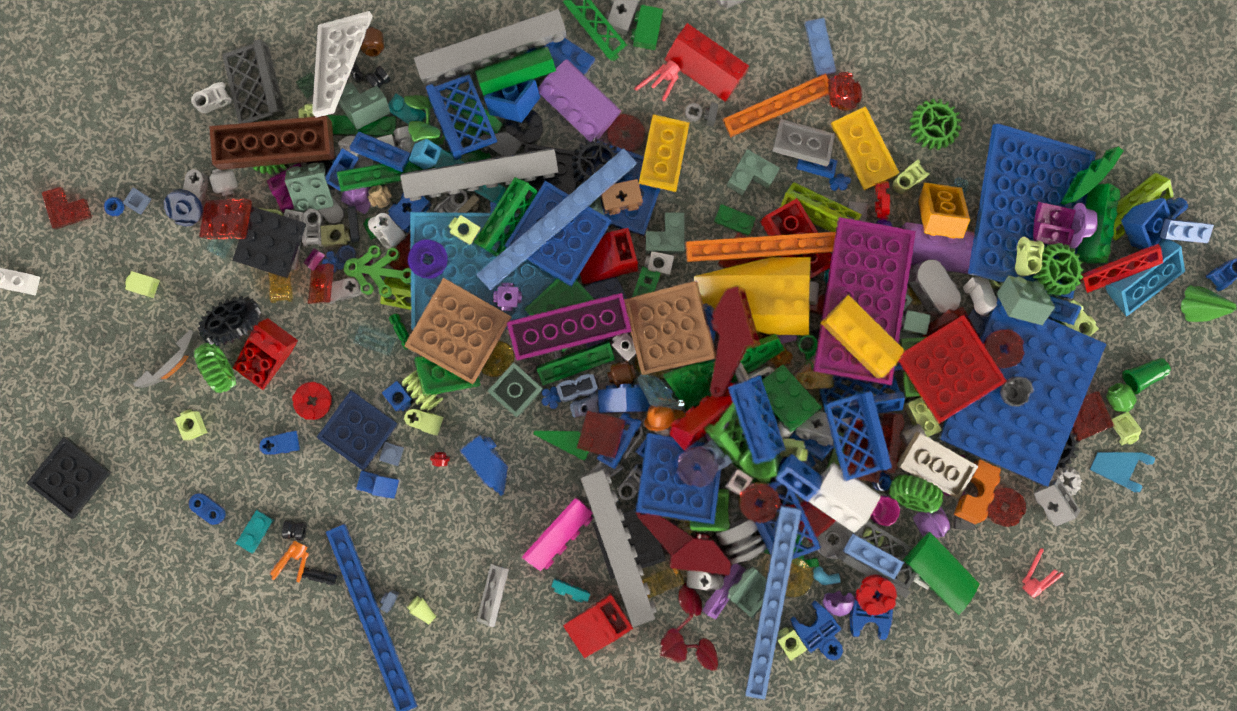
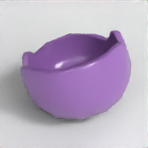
M840 590L834 594L826 593L823 598V606L833 615L844 616L850 613L855 597L851 593L844 596Z

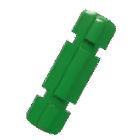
M397 313L389 317V321L394 325L393 328L399 340L402 341L403 348L408 349L404 345L409 339V334L404 324L400 322V316Z

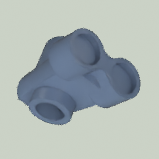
M597 392L588 395L585 399L574 400L570 404L574 418L586 415L594 417L602 414L599 413Z
M712 439L700 447L702 450L701 457L704 461L709 462L710 465L708 467L713 474L732 463L728 454L725 455Z

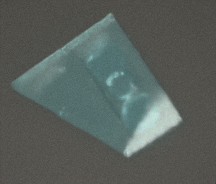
M640 374L637 381L650 405L678 410L683 409L685 403L682 400H675L672 397L673 392L657 377Z

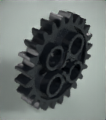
M234 296L230 301L227 298L225 303L219 302L217 307L212 306V311H206L207 316L201 317L203 321L198 323L200 326L197 329L205 343L210 345L215 343L216 346H219L222 342L225 346L228 341L232 344L234 339L241 340L242 335L247 336L248 330H254L252 326L258 325L256 320L261 319L259 316L261 311L253 298L250 299L248 296L243 298V296H240L237 299Z

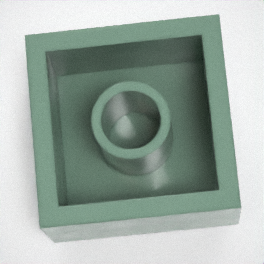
M1008 275L997 292V296L1008 316L1043 325L1055 308L1050 296L1046 293L1044 286L1040 282L1027 281L1019 276L1013 277Z
M513 362L488 392L518 418L544 389Z

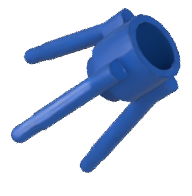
M1178 197L1175 200L1169 198L1166 201L1172 216L1171 220H1175L1188 209V203L1183 198Z

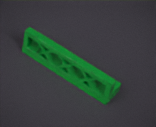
M564 0L563 3L611 61L620 57L618 53L627 46V43L592 0H583V6H578L574 0ZM586 9H593L595 11V20H590L586 16ZM598 23L607 26V35H602L599 32ZM610 38H617L621 43L615 50L609 44Z
M514 177L473 243L487 250L495 257L499 256L506 249L505 244L538 191L527 182ZM527 192H532V195L529 198V200L525 201V195L527 194ZM520 208L519 216L515 217V211ZM510 224V230L504 234L506 225ZM500 241V246L494 251L492 249L494 244Z

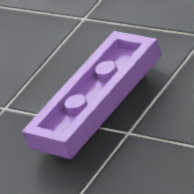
M737 563L730 567V575L724 577L722 588L716 590L711 598L706 601L705 607L702 610L705 614L717 619L729 601L727 597L729 589L734 584L740 582L741 576L746 569Z

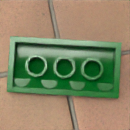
M546 46L477 69L475 72L484 96L555 72L556 68L551 53Z
M928 532L903 559L921 580L957 615H960L967 607L980 585L931 532Z

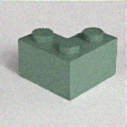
M352 82L345 85L339 99V104L356 129L390 114L386 97L378 86L360 94Z
M747 149L726 186L741 195L744 194L751 180L768 189L780 167Z
M665 213L664 232L646 231L645 254H651V251L663 254L684 253V213Z
M909 310L903 312L898 344L901 346V339L920 338L926 335L930 315Z

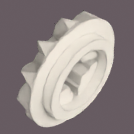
M1059 467L1058 470L1054 471L1051 481L1060 478L1063 483L1065 481L1064 477L1071 478L1069 481L1070 485H1064L1071 496L1076 495V492L1081 489L1082 480L1079 475L1080 473L1073 467Z

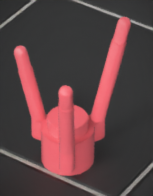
M669 60L636 86L635 90L637 91L658 74H661L651 87L655 88L663 79L667 81L671 79L662 98V101H665L675 81L679 78L677 75L680 71L679 66Z
M1042 548L1036 555L1027 576L1022 580L1025 584L1022 589L1033 598L1039 596L1043 590L1063 576V572L1054 576L1057 570H1053L1041 582L1036 578L1030 579L1044 551Z

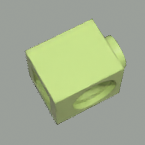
M461 215L458 219L454 217L449 225V228H451L450 234L468 245H471L481 228ZM461 224H466L469 227V232L465 235L458 232V226Z
M131 271L130 275L126 278L125 289L154 298L160 280Z
M192 409L180 413V417L175 418L183 440H192L207 433L201 415L197 411H192ZM190 419L194 422V426L191 429L188 427Z
M785 627L778 632L777 641L790 661L807 650L792 627L789 629ZM794 638V644L787 647L785 645L786 639Z

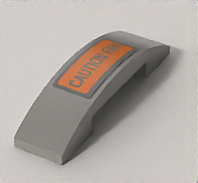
M189 330L176 342L181 349L156 373L146 371L133 385L141 388L152 386L174 374L192 353L197 342L198 333Z

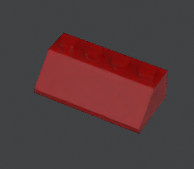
M688 23L679 33L664 59L667 62L671 60L676 63L681 72L725 102L749 68L748 64Z
M798 198L769 213L760 221L768 236L818 233ZM828 252L785 255L781 257H810L811 280L830 268L832 254Z
M730 382V384H729L728 387L733 386V385H736V384ZM729 388L721 397L713 395L711 397H704L698 407L695 408L693 406L686 412L684 418L681 419L679 417L671 424L672 428L669 434L684 451L707 434L705 429L709 424L715 427L733 404Z

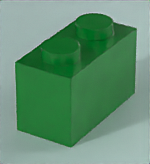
M641 5L640 11H636L634 22H637V27L632 29L631 40H634V47L656 50L663 9Z

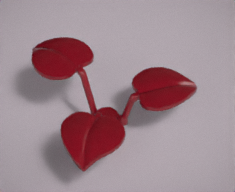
M682 583L679 591V603L681 608L686 613H689V616L676 629L671 628L666 632L664 638L661 639L660 656L675 662H683L687 658V648H696L698 662L704 668L716 671L718 656L713 643L706 638H702L699 640V645H685L684 638L679 633V630L694 615L699 616L702 613V601L699 594L694 588H689L686 586V583Z

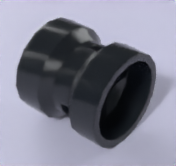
M381 66L375 68V72L368 73L365 76L372 87L378 86L379 89H381L383 84L391 82V79Z
M286 519L282 528V538H295L298 541H303L306 536L307 523L304 521L296 523L293 520Z

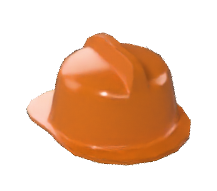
M663 400L649 407L644 425L649 430L662 431L671 427V424L677 418H684L685 413L680 409L672 408L668 401Z

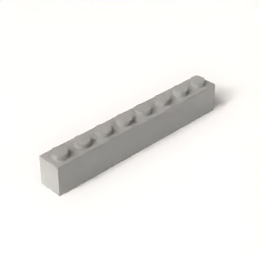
M559 9L414 57L423 84L431 85L443 78H453L461 72H471L479 66H489L493 61H504L510 58L511 55H521L528 52L529 49H539L547 43L560 42L567 37L566 29Z
M550 148L402 173L400 177L405 199L410 198V201L422 199L421 196L429 195V198L441 196L440 193L447 191L448 194L460 193L459 189L467 188V191L478 190L479 186L486 185L487 188L496 187L500 182H505L508 185L511 184L514 177L524 178V181L536 180L535 176L543 175V178H550L555 176L554 173H558L555 150Z
M603 468L581 476V480L632 627L655 620L653 613L657 611L654 602H649L647 597L650 591L647 582L644 584L642 582L641 576L644 573L641 565H636L634 558L638 556L635 547H630L628 539L631 536L628 527L623 528L621 521L625 519L622 510H617L615 505L618 499L615 490H610L609 483H612L608 472L604 473Z

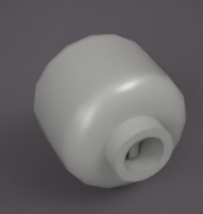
M228 169L213 170V174L209 176L213 191L221 193L222 196L233 194V189L238 187L234 172Z

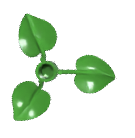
M423 95L405 96L404 102L408 106L416 109H425L426 123L421 121L409 122L408 130L413 141L428 139L437 146L443 144L445 140L444 135L440 138V130L430 125L429 108L433 109L429 98ZM456 122L454 128L463 131L466 124ZM469 125L466 133L475 137L478 130Z

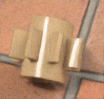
M377 185L369 189L368 193L370 195L367 197L373 207L377 205L379 208H384L391 202L390 197L392 195L386 185L384 187Z

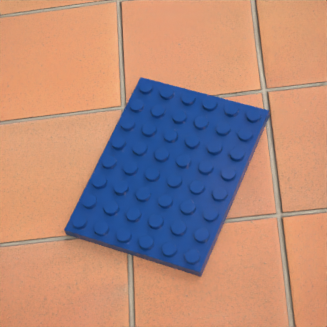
M998 123L992 126L968 274L1004 283L1008 275L1013 277L1019 276L1031 282L1038 281L1037 278H1032L1036 273L1028 276H1020L1016 273L1017 244L1022 237H1027L1029 240L1034 241V220L1038 202L1073 209L1077 203L1086 205L1087 194L1069 204L1063 205L1061 201L1076 174L1088 169L1091 162L1095 160L1096 152ZM1078 247L1075 248L1074 254H1077ZM1056 255L1052 257L1055 260L1059 259V257ZM1061 279L1057 280L1059 284L1063 282ZM1074 291L1057 297L1073 299Z
M998 297L997 306L991 311L980 340L1006 380L1015 376L1026 377L1031 381L1034 391L1029 395L1027 403L1019 407L1009 406L1001 398V385L947 418L938 439L1043 486H1049L1106 343L1048 318L1043 325L1009 317Z

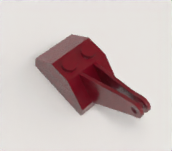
M739 286L725 290L713 312L714 319L711 320L714 331L720 334L710 388L711 394L715 397H721L725 394L747 348L760 346L746 291Z
M636 512L637 517L670 553V568L730 575V561L707 533L696 532V535H690L662 516L642 515Z

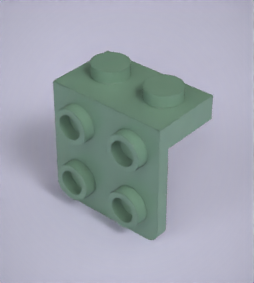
M315 162L305 167H292L286 171L285 183L295 211L305 213L308 209L319 210L333 206L334 202L326 181L325 163L319 164Z
M754 567L747 569L742 574L740 582L734 584L729 589L727 596L752 619L762 608L767 581Z

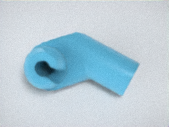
M820 566L813 569L814 579L822 585L841 582L839 573L828 575Z

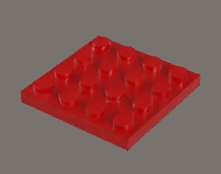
M964 315L905 350L898 360L937 423H941L1007 382Z

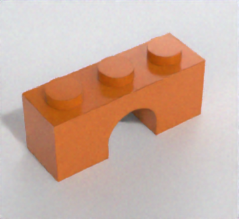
M981 459L973 462L978 468L970 480L977 487V496L973 497L969 494L961 496L954 515L973 524L983 522L987 518L988 505L994 499L995 494L993 491L1001 478L999 476L1000 468Z

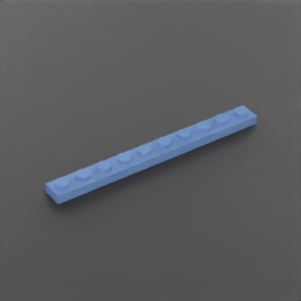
M622 149L476 274L477 277L489 290L493 289L636 166L637 162L625 149Z
M784 505L780 507L745 692L748 697L764 700L766 698L801 514L800 508Z

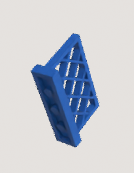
M470 75L435 87L433 84L425 86L428 98L454 161L461 159L463 154L497 143L496 136ZM468 82L470 87L467 92L458 89L459 85ZM448 89L452 93L448 99L441 96L440 91ZM455 93L465 96L461 104L452 100ZM468 98L476 101L474 109L465 106ZM450 104L459 107L456 115L447 111ZM462 109L471 112L468 120L459 117ZM475 114L483 117L481 125L471 122ZM456 121L466 124L463 131L454 128ZM469 125L478 129L475 137L466 133ZM481 131H485L491 136L487 140H482L478 137ZM463 137L473 140L472 144L463 148L461 145Z
M894 373L892 385L881 384L883 387L880 390L872 387L874 382L866 384L858 379L836 375L816 378V384L823 404L828 403L827 399L830 396L839 400L845 398L849 393L855 395L857 391L853 390V387L857 384L864 388L863 391L869 390L876 394L873 398L878 414L903 410L905 397L903 392H900ZM843 380H849L852 382V384L849 387L841 384V382ZM822 383H830L833 387L829 390L823 387ZM837 387L845 391L842 396L834 392ZM889 388L895 393L886 394L884 390ZM857 399L852 400L848 406V409L856 412L858 408ZM837 405L831 407L832 415L838 417L842 408ZM846 411L842 419L852 418L854 415Z
M758 375L728 387L754 463L772 460L775 458V455L786 450L761 376Z
M860 391L855 395L823 404L844 481L892 468L872 391ZM857 399L858 408L856 412L848 409V406L852 400ZM836 405L842 408L838 418L834 417L831 411V407ZM846 411L854 415L849 425L841 421ZM857 418L863 421L861 431L853 428ZM839 424L847 427L843 437L837 434ZM851 430L859 434L854 444L847 440ZM862 437L866 438L869 443L866 450L858 447ZM844 443L852 446L848 456L842 452ZM856 449L864 453L859 463L852 459ZM867 456L873 458L874 467L867 468L863 466ZM852 462L857 465V468L853 474L849 475L847 467Z
M779 481L745 492L743 500L770 555H772L778 519L777 521L770 519L767 511L770 508L780 512V508L770 505L773 496L783 499L784 506L786 501L795 504L796 508L801 509L799 520L804 523L805 527L803 531L797 530V534H800L801 537L798 543L795 542L794 547L797 548L795 553H793L792 559L821 548L795 492L786 487L788 490L786 496L776 493L777 486L782 485ZM762 492L770 494L769 503L760 501L757 494ZM803 536L812 539L814 545L811 547L801 545Z

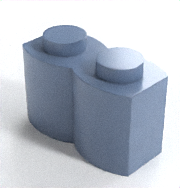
M592 374L582 375L575 381L566 380L556 386L562 402H571L579 396H588L598 391L594 375Z

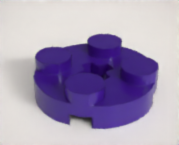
M425 239L418 241L409 252V267L414 274L421 278H436L444 272L447 266V252L440 243L434 240ZM425 254L434 257L431 260L432 264L423 263L422 260L425 258Z

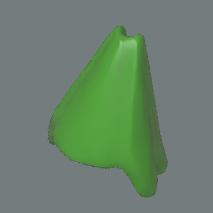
M1188 286L1185 291V299L1181 302V311L1185 313V319L1189 322L1210 321L1236 310V303L1202 286Z
M748 448L739 461L740 466L743 468L742 472L751 478H757L759 482H769L771 477L776 476L778 473V455H775V458L755 464L750 448Z

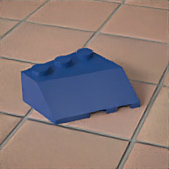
M478 436L460 451L482 481L502 496L505 491L508 466L495 450L497 445L491 437Z

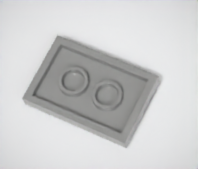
M780 119L772 152L828 167L835 134Z

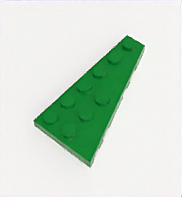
M776 334L760 339V346L747 348L740 362L747 374L785 350ZM716 358L693 363L663 374L687 411L693 406L697 407L700 405V401L704 397L712 396L710 388ZM735 374L731 380V383H734L738 380Z

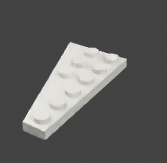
M370 11L318 25L312 112L315 117L335 112L363 42L366 29L373 16Z

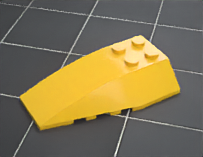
M770 257L694 276V281L698 282L703 304L707 303L716 309L725 290L739 286L746 291L756 331L769 335H809L810 257Z

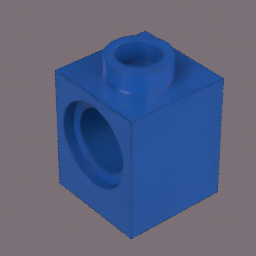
M396 381L382 392L395 411L402 410L404 412L412 406L410 402L414 399L411 398V395L399 381ZM399 392L404 396L401 403L395 401V396Z

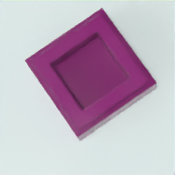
M314 248L305 259L304 264L314 270L325 255Z

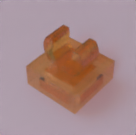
M785 347L783 352L769 360L776 368L787 363L790 364L794 358Z

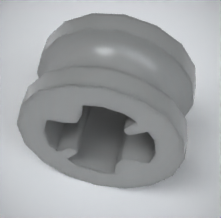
M697 103L689 104L685 111L686 118L689 121H698L702 116L701 106ZM691 108H693V110L699 111L697 112V116L689 114L691 112Z

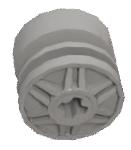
M752 516L730 524L729 530L716 532L721 545L731 544V547L725 551L726 555L733 554L728 558L731 564L748 561L767 548L764 542L758 543L762 540L761 535L752 536L758 530Z

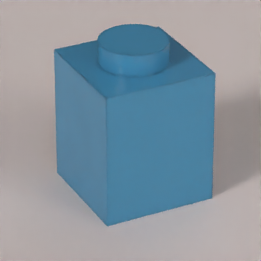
M424 139L414 144L409 161L425 170L436 165L442 148L428 139Z

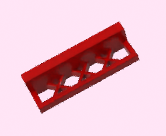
M1156 244L1081 274L1083 278L1079 279L1086 293H1089L1163 263L1161 247L1159 244Z

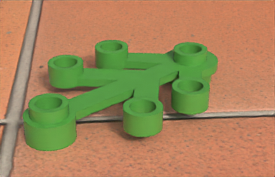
M376 245L370 246L368 253L361 258H351L345 262V274L349 277H355L361 286V291L366 295L372 294L374 287L366 281L362 273L370 274L379 288V294L385 298L391 296L392 289L385 284L381 276L398 278L405 284L411 285V275L409 278H405L406 273L411 274L410 268H406L403 271L383 268L391 261H395L400 257L399 251L395 248L388 249L387 255L371 266H366L365 264L373 258H378L382 253L381 249ZM374 249L378 250L376 254H372ZM395 251L396 255L394 257H391V253ZM355 264V269L350 270V267ZM370 286V289L365 292V287ZM388 288L387 294H383V290Z

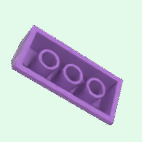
M568 59L563 61L556 68L555 72L550 73L538 88L539 94L590 142H593V138L600 139L621 112Z
M906 222L901 226L902 229L916 231L911 260L912 266L927 260H937L945 267L946 271L968 274L975 232L966 231L963 239L949 238L947 236L926 234L921 224Z

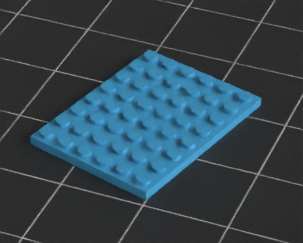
M410 212L411 248L418 241L425 239L434 240L445 248L448 256L444 272L436 278H421L411 270L412 330L417 325L443 278L501 310V306H497V302H493L494 290L497 291V287H502V283H514V287H518V291L521 292V303H517V307H513V311L501 310L511 316L510 320L530 316L524 309L557 278L525 260L493 289L489 290L476 274L496 257L473 242L492 213ZM461 215L481 227L471 245L450 234L451 228H449V225L454 217L458 219ZM461 224L458 226V232L465 235L469 232V227L466 224ZM510 224L506 225L504 234L510 230ZM500 241L494 244L492 248L494 251L500 246ZM425 254V258L422 260L423 263L432 264L431 260L434 257ZM510 293L504 295V299L507 301L512 297Z

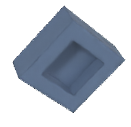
M133 187L123 201V204L142 214L152 199Z
M385 442L379 461L399 466L404 447Z
M391 590L389 593L386 592L380 603L383 605L380 609L388 613L393 607L399 592Z

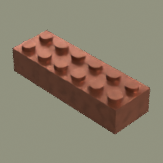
M327 116L209 126L212 165L219 170L335 159L332 121Z

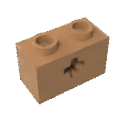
M638 179L613 184L601 195L605 214L615 215L620 213V210L628 209V211H633L642 206L643 200ZM619 195L625 198L623 202L618 199Z

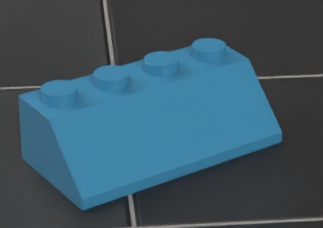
M1162 239L1158 243L1162 252V264L1105 286L1108 295L1126 317L1185 272L1181 245L1169 239Z

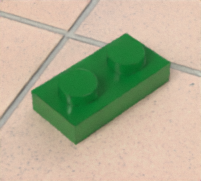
M721 204L714 223L749 236L756 218Z

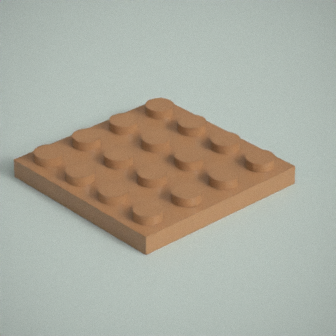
M443 278L404 346L474 384L505 330L507 321H510L511 316Z
M697 281L624 299L642 375L716 358Z

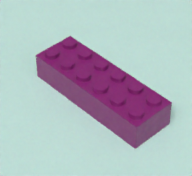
M622 293L507 321L516 360L632 332Z

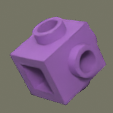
M502 283V287H497V291L494 290L493 302H497V306H501V310L513 311V307H517V303H521V292L518 291V287H514V283ZM506 293H510L512 296L509 301L504 299Z

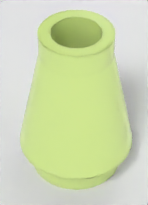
M418 596L407 606L410 610L409 613L423 620L428 625L436 617L425 600Z

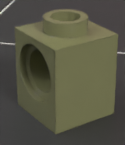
M344 224L320 226L321 245L325 248L341 247L348 245V241H351L350 229L347 230ZM340 232V238L333 240L334 233Z

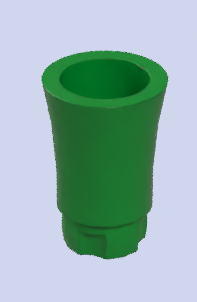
M1158 358L1135 368L1124 370L1122 378L1125 384L1131 387L1134 394H1139L1145 388L1169 375L1171 367L1164 358Z

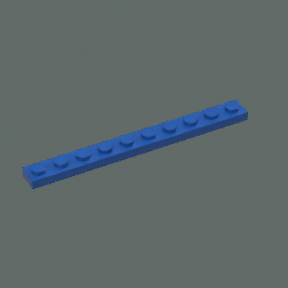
M346 524L326 532L395 709L396 711H409L416 708L418 705Z

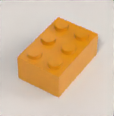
M924 182L918 201L924 233L932 236L940 235L963 239L970 217L962 188Z

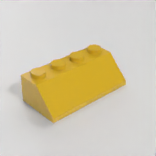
M849 295L821 322L876 378H883L898 362L904 352V349Z

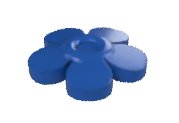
M838 174L833 179H829L830 188L833 191L838 190V188L842 191L846 190L847 184L851 183L850 177H845L844 174Z
M332 251L327 252L326 257L328 259L322 260V265L328 267L330 273H335L336 267L340 270L344 268V264L338 260L337 254L334 257V252Z
M551 387L550 391L549 389L542 391V395L546 397L541 400L544 406L549 404L551 409L557 408V402H561L559 394H557V388Z

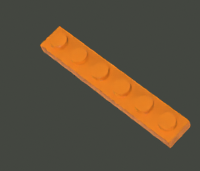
M824 74L723 119V123L731 138L826 96L834 90L827 75Z

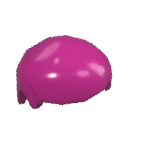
M880 495V499L870 515L872 521L883 526L894 524L899 518L900 513L898 502L895 499Z

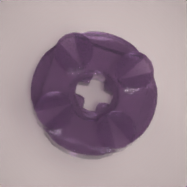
M701 446L687 449L678 460V475L684 483L690 486H707L715 478L718 471V465L714 456ZM694 463L701 466V472L693 469Z

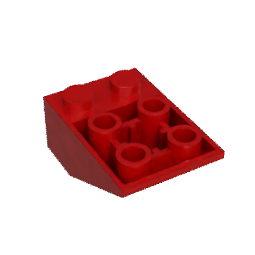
M629 228L612 231L603 235L580 273L583 284L638 271L637 258Z
M269 318L254 326V330L251 331L233 366L234 370L262 390L265 389L298 342L295 337Z
M612 593L563 625L584 658L616 641L633 629L631 621Z

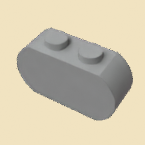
M927 260L917 263L910 268L908 283L929 314L941 315L957 309L961 299L960 292L956 284L946 273L945 267L939 261Z

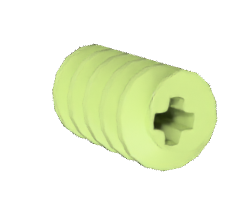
M417 370L408 375L401 383L403 387L408 386L406 389L408 393L413 392L411 398H417L416 404H422L420 407L421 411L427 410L428 412L443 400V397L436 399L437 394L423 396Z

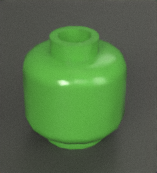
M1116 383L1109 387L1106 394L1112 409L1119 412L1132 410L1137 401L1134 392L1127 384Z

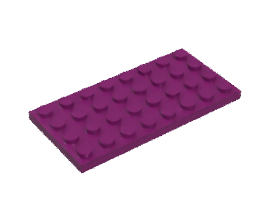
M839 217L821 322L849 295L898 343L916 231ZM821 324L813 372L892 385L895 365L883 378H876Z

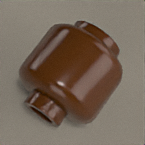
M373 27L366 29L360 47L362 53L375 57L383 52L384 39L383 33Z
M627 361L612 364L610 366L611 371L607 372L609 382L614 383L617 388H620V384L632 385L634 379H636L633 364H629Z

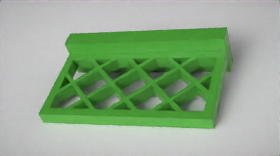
M733 402L715 427L709 424L705 431L725 455L728 454L732 464L742 471L743 468L740 466L739 461L749 446L745 435H742L743 428ZM735 419H738V425L734 426ZM729 421L728 428L723 429L725 424ZM736 431L735 438H732L733 432ZM744 440L743 447H740V442Z

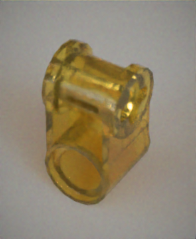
M269 273V297L271 303L284 300L292 302L293 293L290 274L288 278L282 277L278 280L275 274Z
M812 370L800 372L795 377L805 389L835 387L833 375L813 372Z

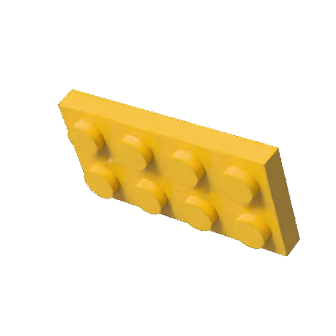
M866 106L831 123L864 191L875 186V183L886 181L899 174Z
M653 114L639 184L676 192L689 122Z

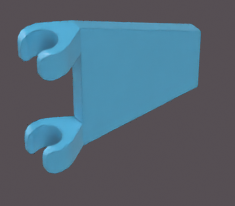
M1097 452L1089 470L1133 492H1140L1142 485L1130 481V477L1138 460L1147 465H1153L1155 458L1142 452Z

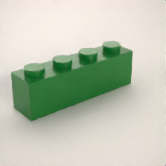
M1110 183L1098 184L1087 194L1086 209L1097 213V230L1092 236L1083 238L1077 250V254H1080L1078 259L1087 264L1108 263L1111 253L1110 246L1114 235L1120 189Z

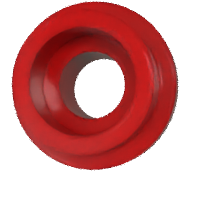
M435 452V455H432L430 460L433 466L444 467L448 465L450 457L445 452Z

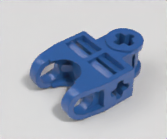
M875 592L872 598L877 599L881 593ZM855 598L849 615L852 636L859 637L863 626L868 622H874L879 626L878 639L886 640L892 624L893 609L880 615H869L860 607Z
M814 600L811 603L817 611V618L814 624L805 626L802 623L800 624L794 616L790 619V622L810 653L819 648L826 658L837 660L843 654V647L834 635L842 629L832 615ZM829 645L834 647V653L829 651Z

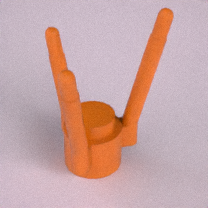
M294 540L288 551L270 572L273 575L272 580H275L291 557L299 560L301 557L302 560L296 579L297 582H300L305 562L309 555L306 552L308 547Z

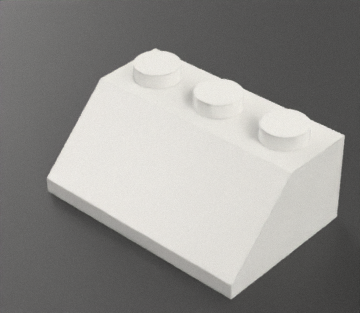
M833 462L821 474L823 479L820 491L809 502L855 533L868 521L880 499V495L857 478L844 481L840 466Z

